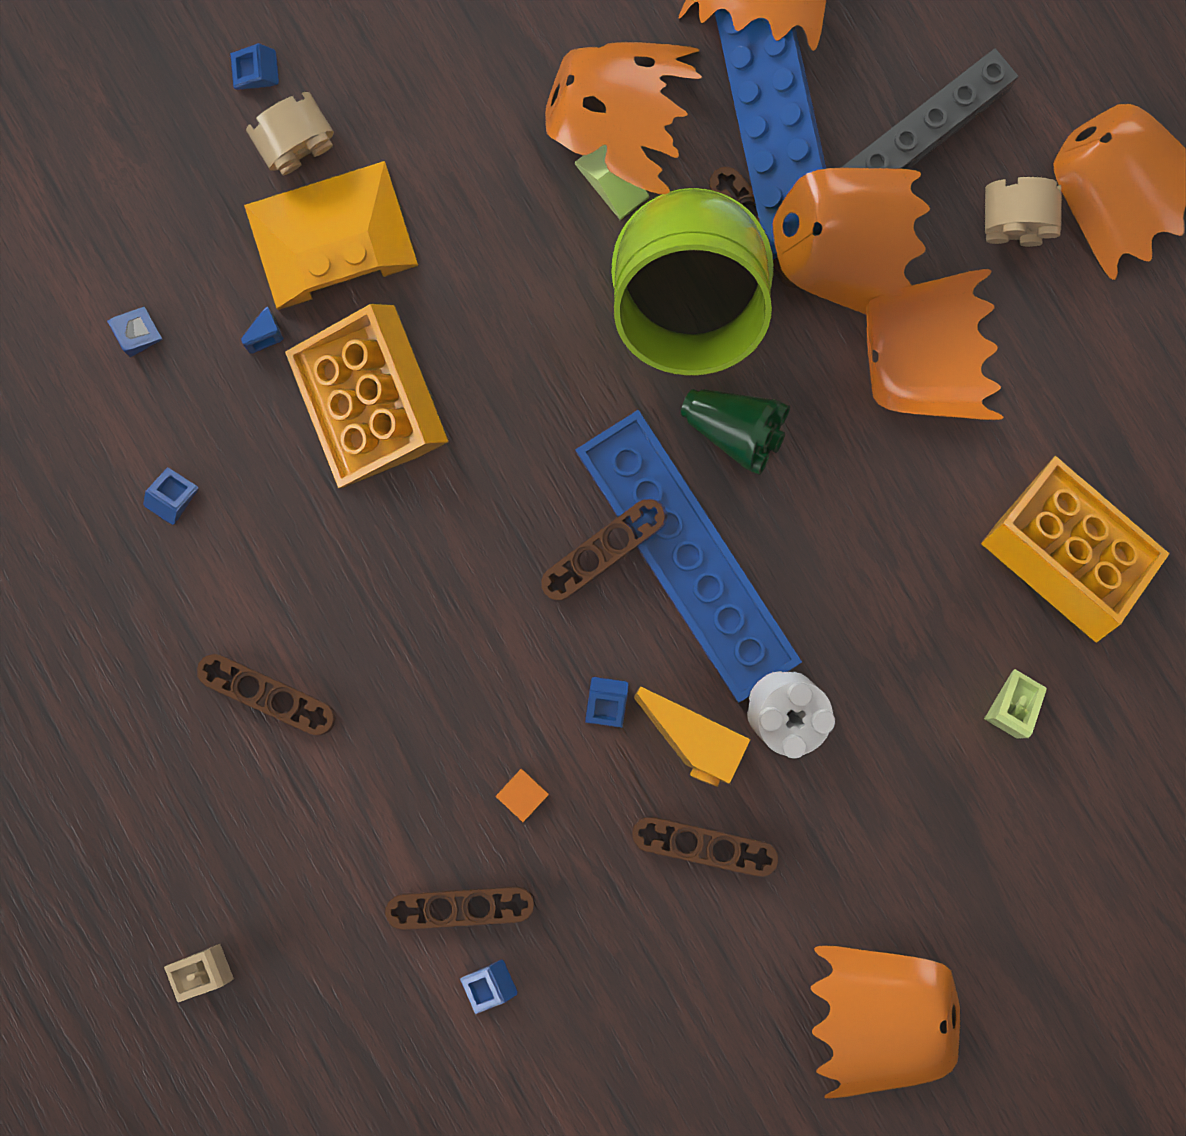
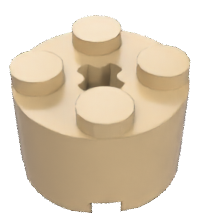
M303 92L302 95L305 99L298 102L291 96L276 103L256 117L259 125L255 129L250 124L246 128L248 135L271 171L280 170L283 176L292 173L302 165L299 159L311 152L314 157L319 156L333 146L330 138L334 132L310 92Z
M1018 177V184L1006 186V179L989 183L985 187L986 242L1001 244L1009 240H1020L1021 246L1031 247L1042 245L1043 238L1059 237L1061 232V184L1057 186V181L1041 177Z

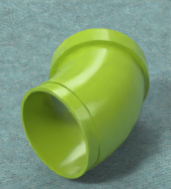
M700 188L671 191L650 200L640 207L623 227L616 241L612 258L614 319L617 331L626 347L646 364L656 369L679 375H704L718 372L737 364L750 355L764 338L770 324L772 311L770 292L773 279V256L770 243L761 224L746 207L733 198L716 191ZM686 250L710 251L727 256L744 266L758 282L756 291L749 304L734 320L719 329L700 334L676 333L652 322L634 303L629 294L627 284L641 268L651 261L670 253Z

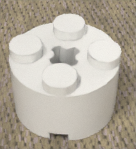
M772 672L760 679L751 690L747 712L749 724L769 748L781 755L795 759L812 752L824 742L829 732L834 728L835 718L828 697L801 673ZM792 710V713L788 716L787 713Z

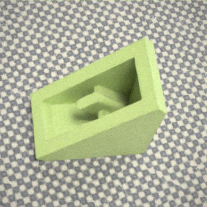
M603 145L593 153L583 155L575 161V165L619 220H622L649 199V195L646 190L626 182L608 170L605 163L607 146Z
M1014 669L984 719L1015 738H1029L1033 733L1047 688Z

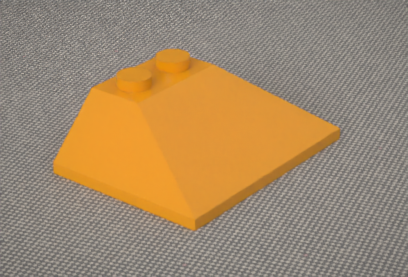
M385 161L244 205L277 310L312 300L311 291L381 270L383 277L418 266Z

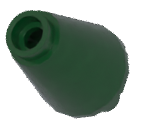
M701 389L700 391L690 390L681 408V416L687 418V422L746 470L761 475L764 471L770 451L775 453L779 451L785 438V432L781 431L780 428L785 423L790 412V405L775 399Z

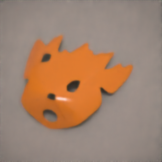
M642 42L608 43L600 48L585 47L571 50L563 57L548 98L545 111L547 134L569 150L581 155H588L601 146L606 145L605 163L611 173L644 190L657 194L669 193V187L658 178L662 168L647 158L641 146L678 158V150L672 144L673 138L664 127L672 124L675 117H685L688 113L661 94L660 90L666 87L667 84L659 78L663 75L701 79L702 76L696 72L693 66L676 60L679 57L699 52L700 50L687 46ZM634 57L652 58L655 60V64L652 67L638 66L634 61ZM573 75L575 77L574 82L567 86L568 76ZM560 84L557 98L554 104L551 106L555 90ZM589 96L596 97L605 104L606 113L592 112L584 108L583 99Z

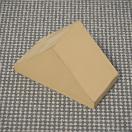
M221 944L164 967L177 1002L220 988L234 979Z

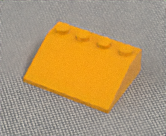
M369 304L285 351L338 488L346 487L418 458L449 442L394 305Z
M1056 456L1050 460L981 543L1096 643L1121 625L1170 554Z
M640 686L634 699L684 764L693 768L690 775L718 787L720 781L730 784L751 739Z

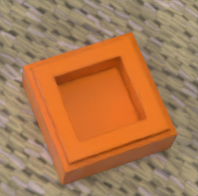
M521 768L495 797L524 822L549 793Z

